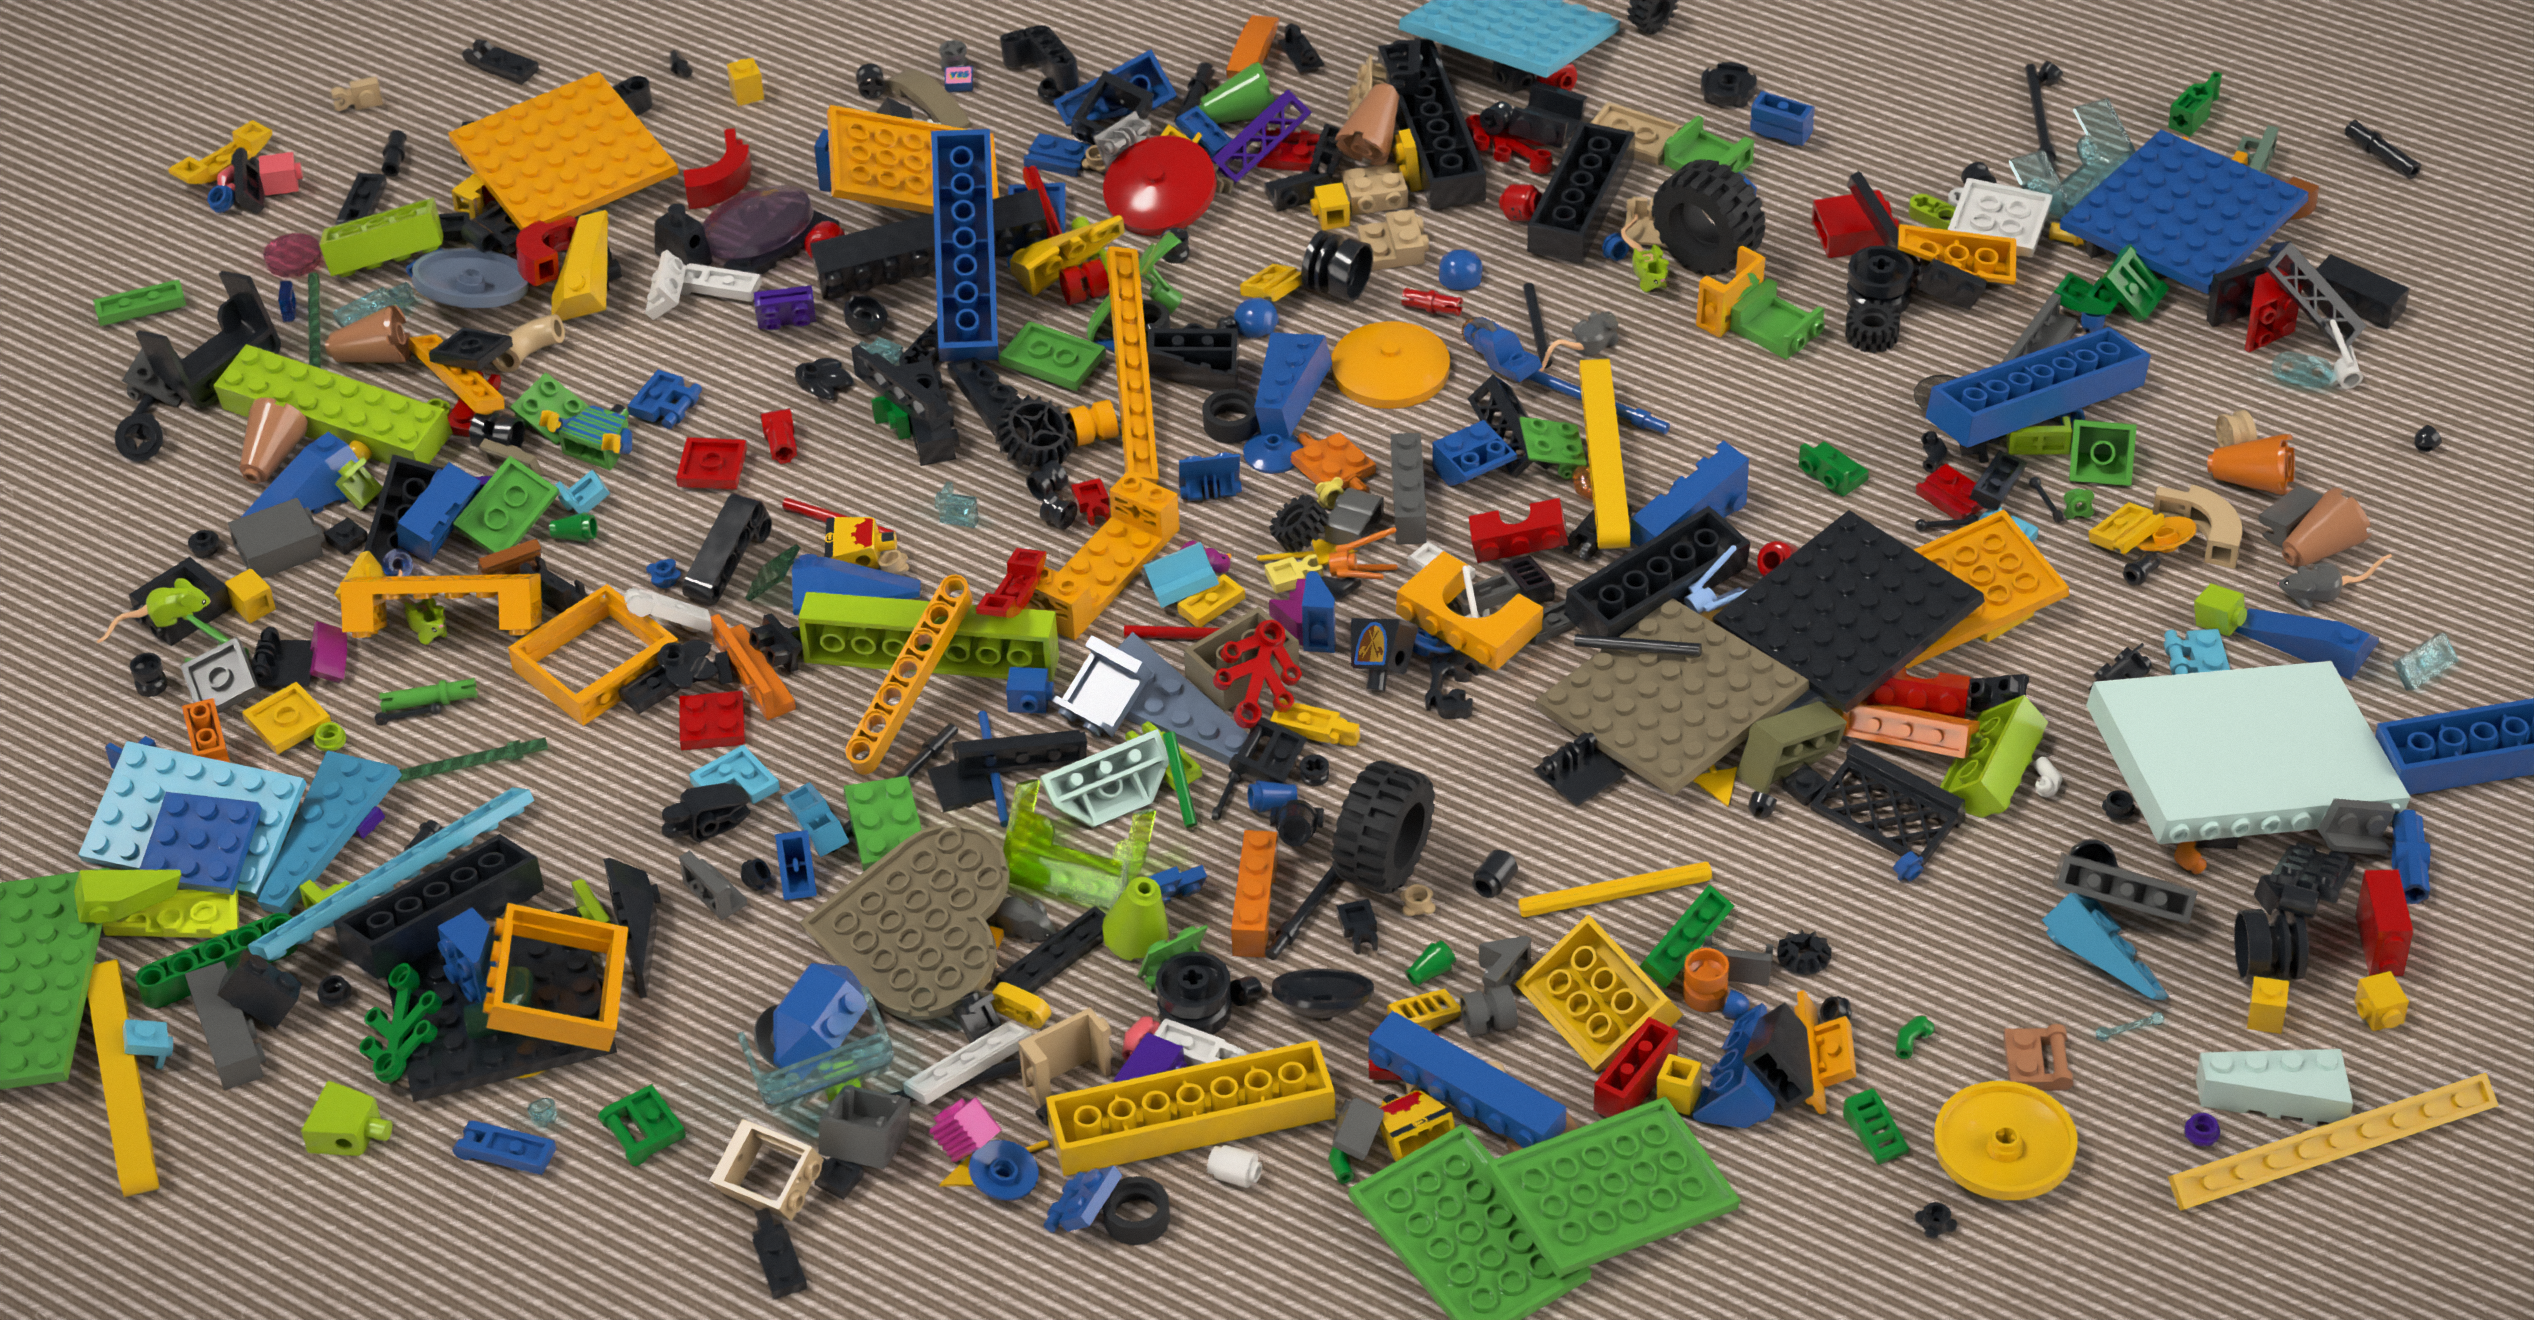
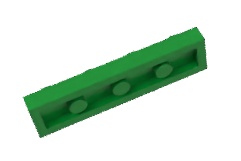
M1709 884L1639 967L1665 989L1684 967L1685 959L1690 952L1701 947L1705 942V936L1712 934L1735 905Z

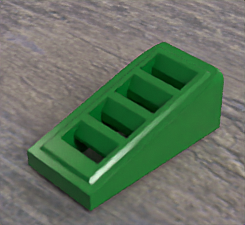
M1874 1088L1845 1099L1843 1117L1878 1165L1909 1153L1907 1143ZM1873 1118L1876 1119V1120L1871 1121V1122H1869V1123H1865V1121H1868V1120H1870V1119H1873ZM1884 1130V1132H1882V1133H1879V1134L1874 1135V1136L1872 1135L1873 1133H1876V1132H1878V1131ZM1889 1140L1892 1141V1144H1889L1882 1148H1879L1878 1146L1879 1144H1882Z

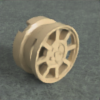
M2246 410L2235 411L2231 416L2222 414L2216 420V436L2220 447L2257 440L2255 423Z

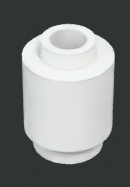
M1228 1145L1222 1147L1215 1146L1210 1153L1207 1164V1172L1213 1174L1215 1179L1248 1188L1252 1182L1256 1183L1262 1171V1163L1258 1162L1257 1154Z

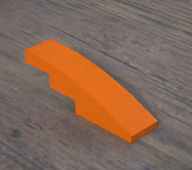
M1252 15L1232 52L1226 69L1227 78H1232L1252 63L1259 62L1262 66L1264 59H1268L1279 24V18Z

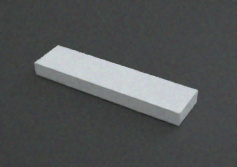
M1008 1021L903 1083L905 1094L927 1105L1019 1051L1018 1042L1032 1036L1031 1032Z

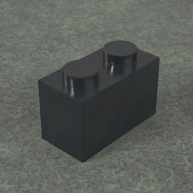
M244 949L223 976L217 996L276 1029L297 1002L303 983L297 981L292 974L282 972L268 964L263 957L251 954Z

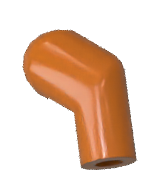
M2197 841L2178 843L2174 853L2175 861L2185 870H2191L2196 875L2201 874L2205 870L2207 862L2194 849Z

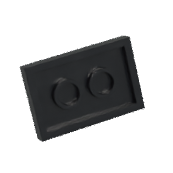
M2272 256L2213 275L2206 319L2212 327L2250 315L2255 279L2267 272L2263 267ZM2279 264L2275 266L2276 268L2280 267L2281 269H2283Z

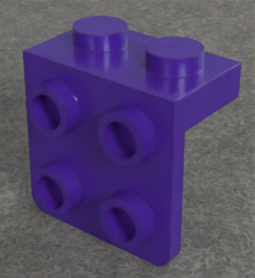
M812 285L754 292V306L758 329L777 330L781 326L786 325L804 327L811 322H816Z

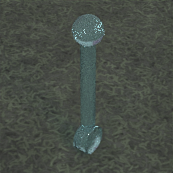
M2154 1012L2151 1017L2114 1028L2099 1027L2096 1030V1038L2099 1041L2105 1042L2114 1034L2152 1023L2160 1025L2164 1021V1015L2160 1012Z

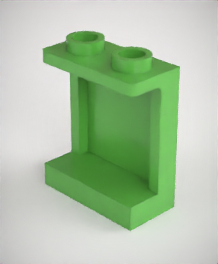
M1699 115L1690 122H1687L1681 130L1669 137L1664 144V165L1676 171L1688 162L1699 159L1719 161V165L1726 164L1732 167V171L1735 173H1742L1753 163L1754 140L1745 136L1735 145L1705 131L1703 129L1704 118Z
M1769 278L1738 301L1731 309L1730 330L1786 360L1794 353L1801 351L1811 339L1819 336L1825 326L1824 309L1818 306L1809 314L1777 297V282Z

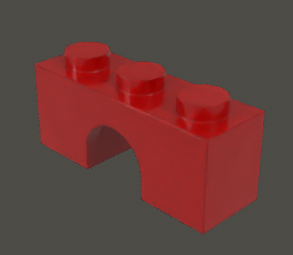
M1560 498L1530 503L1529 516L1517 524L1504 523L1499 510L1469 516L1471 542L1477 563L1569 545L1566 519Z
M1904 667L1871 693L1867 700V705L1878 703L1964 718L1968 704L1969 680L1971 677L1939 672L1935 678H1917L1907 674V667Z

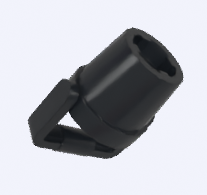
M1298 799L1289 800L1281 806L1272 807L1270 827H1275L1276 825L1279 837L1288 846H1302L1316 832L1317 825L1318 828H1323L1324 808L1313 807L1306 801Z

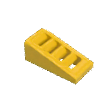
M1445 988L1387 1005V1016L1393 1010L1429 1031L1462 1016L1460 1006ZM1443 1001L1448 1008L1443 1009L1439 1003ZM1429 1007H1433L1436 1011L1431 1012Z

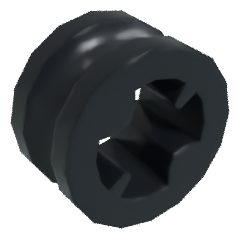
M1312 754L1306 756L1300 762V778L1304 784L1317 787L1328 781L1329 762L1325 757Z

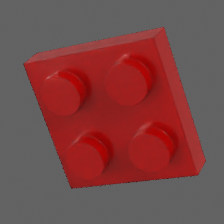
M687 437L676 475L677 487L737 490L748 449L746 440Z
M743 690L679 696L681 751L745 745Z

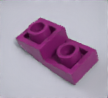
M316 621L310 651L313 652L310 675L340 683L344 679L346 668L347 632H342V628Z

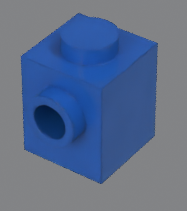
M1009 668L1006 686L1008 712H1047L1048 701H1052L1054 698V682L1049 681L1048 668Z

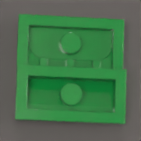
M2069 272L2053 292L2061 295L2060 305L2089 314L2110 315L2119 303V300L2100 280L2102 277L2092 285Z

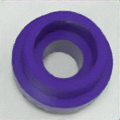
M2196 1113L2186 1122L2184 1134L2195 1145L2210 1146L2218 1141L2220 1127L2212 1115Z

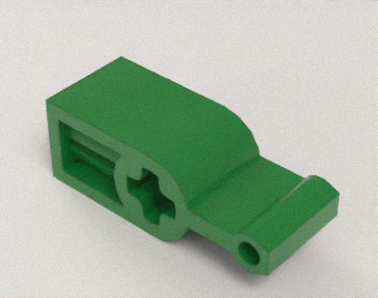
M2217 71L2211 73L2210 79L2205 84H2192L2171 104L2168 128L2191 136L2209 118L2212 102L2219 99L2222 73Z

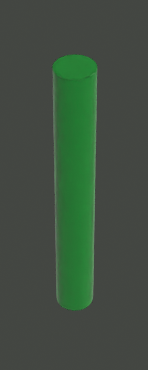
M1175 731L1166 732L1163 734V739L1185 828L1194 827L1197 825V819Z

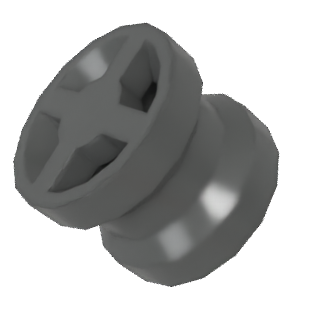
M949 40L940 45L939 54L942 58L940 64L944 72L945 67L968 66V60L965 57L967 48L963 42Z

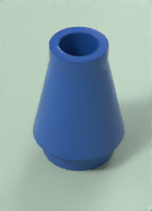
M1257 780L1255 784H1249L1247 790L1249 808L1257 810L1259 813L1271 810L1272 807L1281 806L1289 800L1298 798L1295 784L1287 785Z

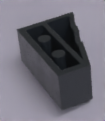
M1149 328L1147 348L1149 374L1215 392L1223 389H1238L1240 353L1238 329Z

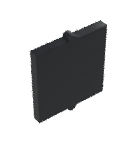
M951 760L948 764L927 769V774L943 812L965 806L970 808L973 804L995 799L986 774L958 776L954 760Z

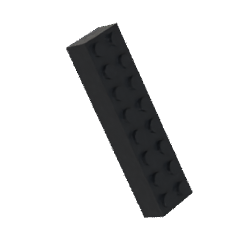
M1426 38L1420 39V95H1399L1396 120L1400 131L1410 129L1417 150L1421 187L1429 208L1432 210L1486 201V173L1435 43ZM1392 44L1378 46V64L1386 68L1387 84H1389V54L1404 53L1406 51L1403 48H1392Z
M1037 188L993 199L995 257L1011 256L1022 248L1026 249L1033 243L1047 239L1046 217ZM934 213L810 243L814 269L823 299H836L849 292H865L871 290L874 286L882 284L894 285L903 279L911 277L923 278L932 272H936Z

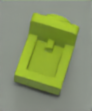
M364 457L357 463L351 459L338 471L342 477L335 483L359 510L369 503L383 488L363 467L367 462Z

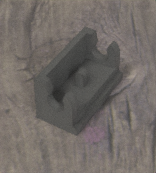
M2299 485L2259 514V522L2264 526L2272 528L2274 534L2266 531L2262 536L2269 542L2282 547L2285 539L2323 495Z
M1705 936V946L1703 948L1716 949L1727 957L1729 962L1728 981L1769 986L1773 962V944H1766V953L1712 947L1713 937Z

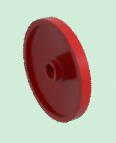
M1155 136L1131 145L1115 158L1104 178L1103 197L1111 217L1120 215L1123 218L1124 229L1140 235L1159 236L1164 230L1169 228L1183 229L1201 217L1214 198L1217 177L1209 155L1197 143L1179 136Z

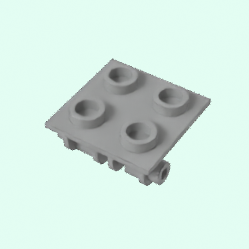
M1136 111L1093 137L1107 170L1115 158L1126 148L1147 139L1146 135L1149 134L1152 128L1148 119H1139Z

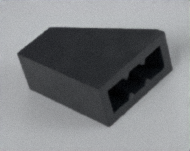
M1784 1002L1758 1019L1742 1061L1785 1111H1788L1813 1096L1814 1084L1807 1027Z

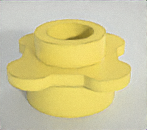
M1335 477L1332 481L1321 482L1316 486L1317 502L1323 509H1334L1338 495H1343L1345 492L1341 488L1343 485L1341 478Z

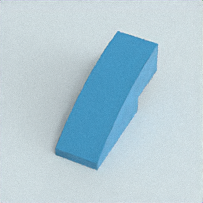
M810 782L781 797L801 831L808 830L810 844L820 857L849 842L839 820L831 812L823 796Z

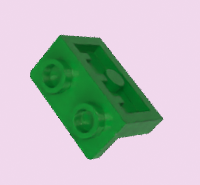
M1825 441L1815 448L1807 443L1800 446L1798 467L1842 497L1868 480L1869 470Z

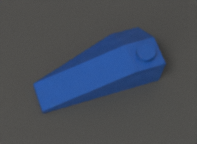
M1152 49L1109 71V73L1153 93L1152 110L1178 97ZM1099 77L1053 101L1066 126H1071L1072 117ZM1101 96L1086 119L1098 121L1129 115L1133 111Z
M804 554L793 560V615L800 614L806 592L911 599L920 597L921 580L828 557H817L815 554Z
M2252 608L2247 610L2244 624L2238 626L2235 630L2239 634L2308 663L2331 661L2338 674L2349 680H2352L2379 643V637L2343 622Z
M1763 1003L1735 1020L1722 1046L1726 1053L1718 1063L1713 1064L1709 1072L1713 1079L1709 1087H1702V1091L1695 1104L1693 1118L1697 1122L1748 1128L1758 1121H1766L1773 1114L1776 1099L1742 1061L1758 1019L1767 1014V1007Z

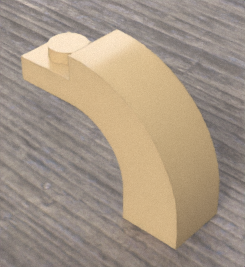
M2191 484L2189 492L2158 486L2155 494L2153 514L2158 515L2162 513L2164 518L2181 516L2192 519L2196 524V528L2207 539L2204 562L2235 569L2242 537V523L2233 506L2220 495L2200 486Z

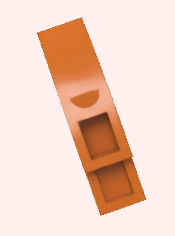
M214 698L183 705L182 710L193 755L230 762Z

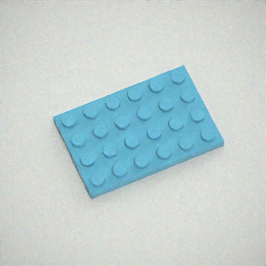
M126 741L78 856L85 862L122 870H139L166 792L259 802L262 810L237 883L238 895L258 899L278 857L307 783L302 777Z

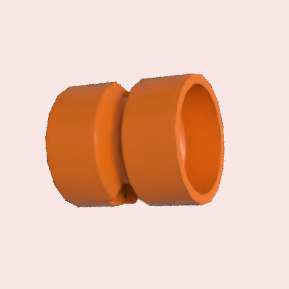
M1700 948L1690 952L1685 959L1683 998L1690 1008L1698 1012H1714L1722 1008L1726 1003L1729 962L1722 952L1712 948Z

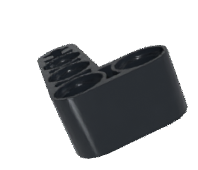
M1037 25L1009 32L1000 37L1003 63L1006 67L1013 68L1034 63L1057 90L1072 91L1080 86L1076 57L1050 27Z
M736 493L729 495L684 579L682 592L685 597L710 605H715L719 601L750 541L764 543L770 535L772 520L762 501Z

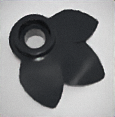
M820 358L813 363H802L795 369L797 384L823 399L832 400L835 388L849 387L854 384L852 376L841 368L842 362L837 359Z
M690 640L683 645L676 642L667 643L662 646L657 655L658 665L666 671L667 680L672 685L681 689H690L693 680L707 681L718 674V669L714 663L705 657L712 647L710 643L705 641Z

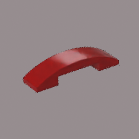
M1016 548L1006 562V576L994 594L986 593L976 607V614L1004 618L1017 616L1028 604L1037 587L1046 561V551Z

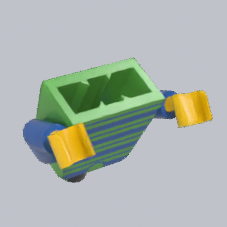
M615 404L610 411L595 405L589 406L579 415L568 419L559 418L560 415L549 410H543L541 413L539 426L547 427L550 432L559 433L562 452L565 455L611 470L621 454L628 455L632 451V432L629 430L627 421L629 413L620 404Z

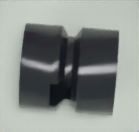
M498 412L487 415L476 413L469 430L470 443L480 448L479 446L485 438L508 447L514 445L521 449L525 437V423L522 418L506 414L501 416Z

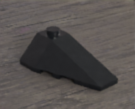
M392 455L364 548V552L370 551L384 569L391 571L406 551V549L398 545L396 529L399 520L415 503L419 495L427 489L438 469L443 470L444 468Z
M606 858L603 861L613 909L618 925L628 927L626 953L640 999L646 998L658 921L656 904L661 903L657 883L650 884L646 871L612 858Z

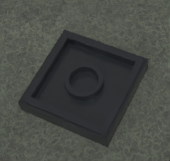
M463 327L429 352L430 362L479 371L513 346L512 337Z

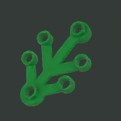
M407 963L397 965L391 971L388 979L389 984L397 990L392 1024L388 1021V1015L379 1007L371 1008L364 1018V1022L373 1030H378L388 1040V1047L385 1051L382 1050L383 1044L374 1036L364 1038L359 1046L360 1053L368 1059L374 1060L373 1071L377 1079L385 1084L399 1079L405 1071L406 1059L421 1042L424 1044L430 1043L437 1035L436 1026L428 1020L420 1021L426 1013L432 1015L441 1008L442 998L433 991L425 992L419 999V1003L407 1015L410 995L420 985L418 972ZM414 1028V1033L402 1045L403 1039Z

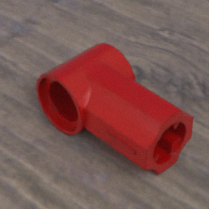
M790 408L760 413L764 438L768 440L772 460H776L780 464L790 463L797 456V447L793 436L795 435Z

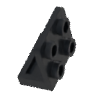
M1920 258L1916 289L1967 310L1971 309L1986 289L1987 280L1935 258L1931 262Z

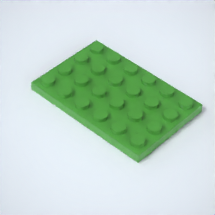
M1667 1097L1487 1162L1485 1172L1557 1278L1737 1210L1741 1201Z
M1465 1124L1456 1127L1349 1188L1348 1197L1451 1320H1522L1590 1280L1591 1270L1587 1266L1557 1278L1485 1172L1486 1164L1494 1159L1493 1156Z

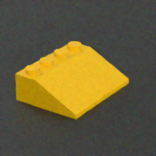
M1589 914L1515 983L1521 992L1596 1073L1611 1064L1648 1017L1671 1027L1684 1015Z

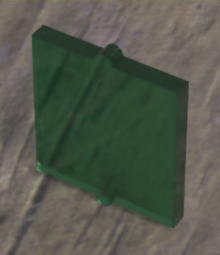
M795 544L764 564L755 580L751 583L752 586L745 599L750 602L781 582L794 563L800 547Z

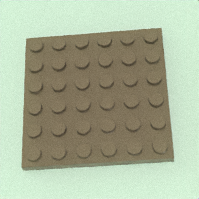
M1672 598L1619 637L1701 643V656L1602 649L1537 698L1535 704L1538 711L1577 736L1583 732H1592L1597 738V743L1594 744L1596 748L1673 796L1748 738L1749 730L1754 722L1777 715L1810 688L1809 680Z

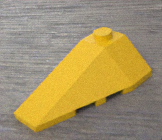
M606 210L583 215L578 219L552 294L551 315L557 314L562 321L606 310L608 212Z

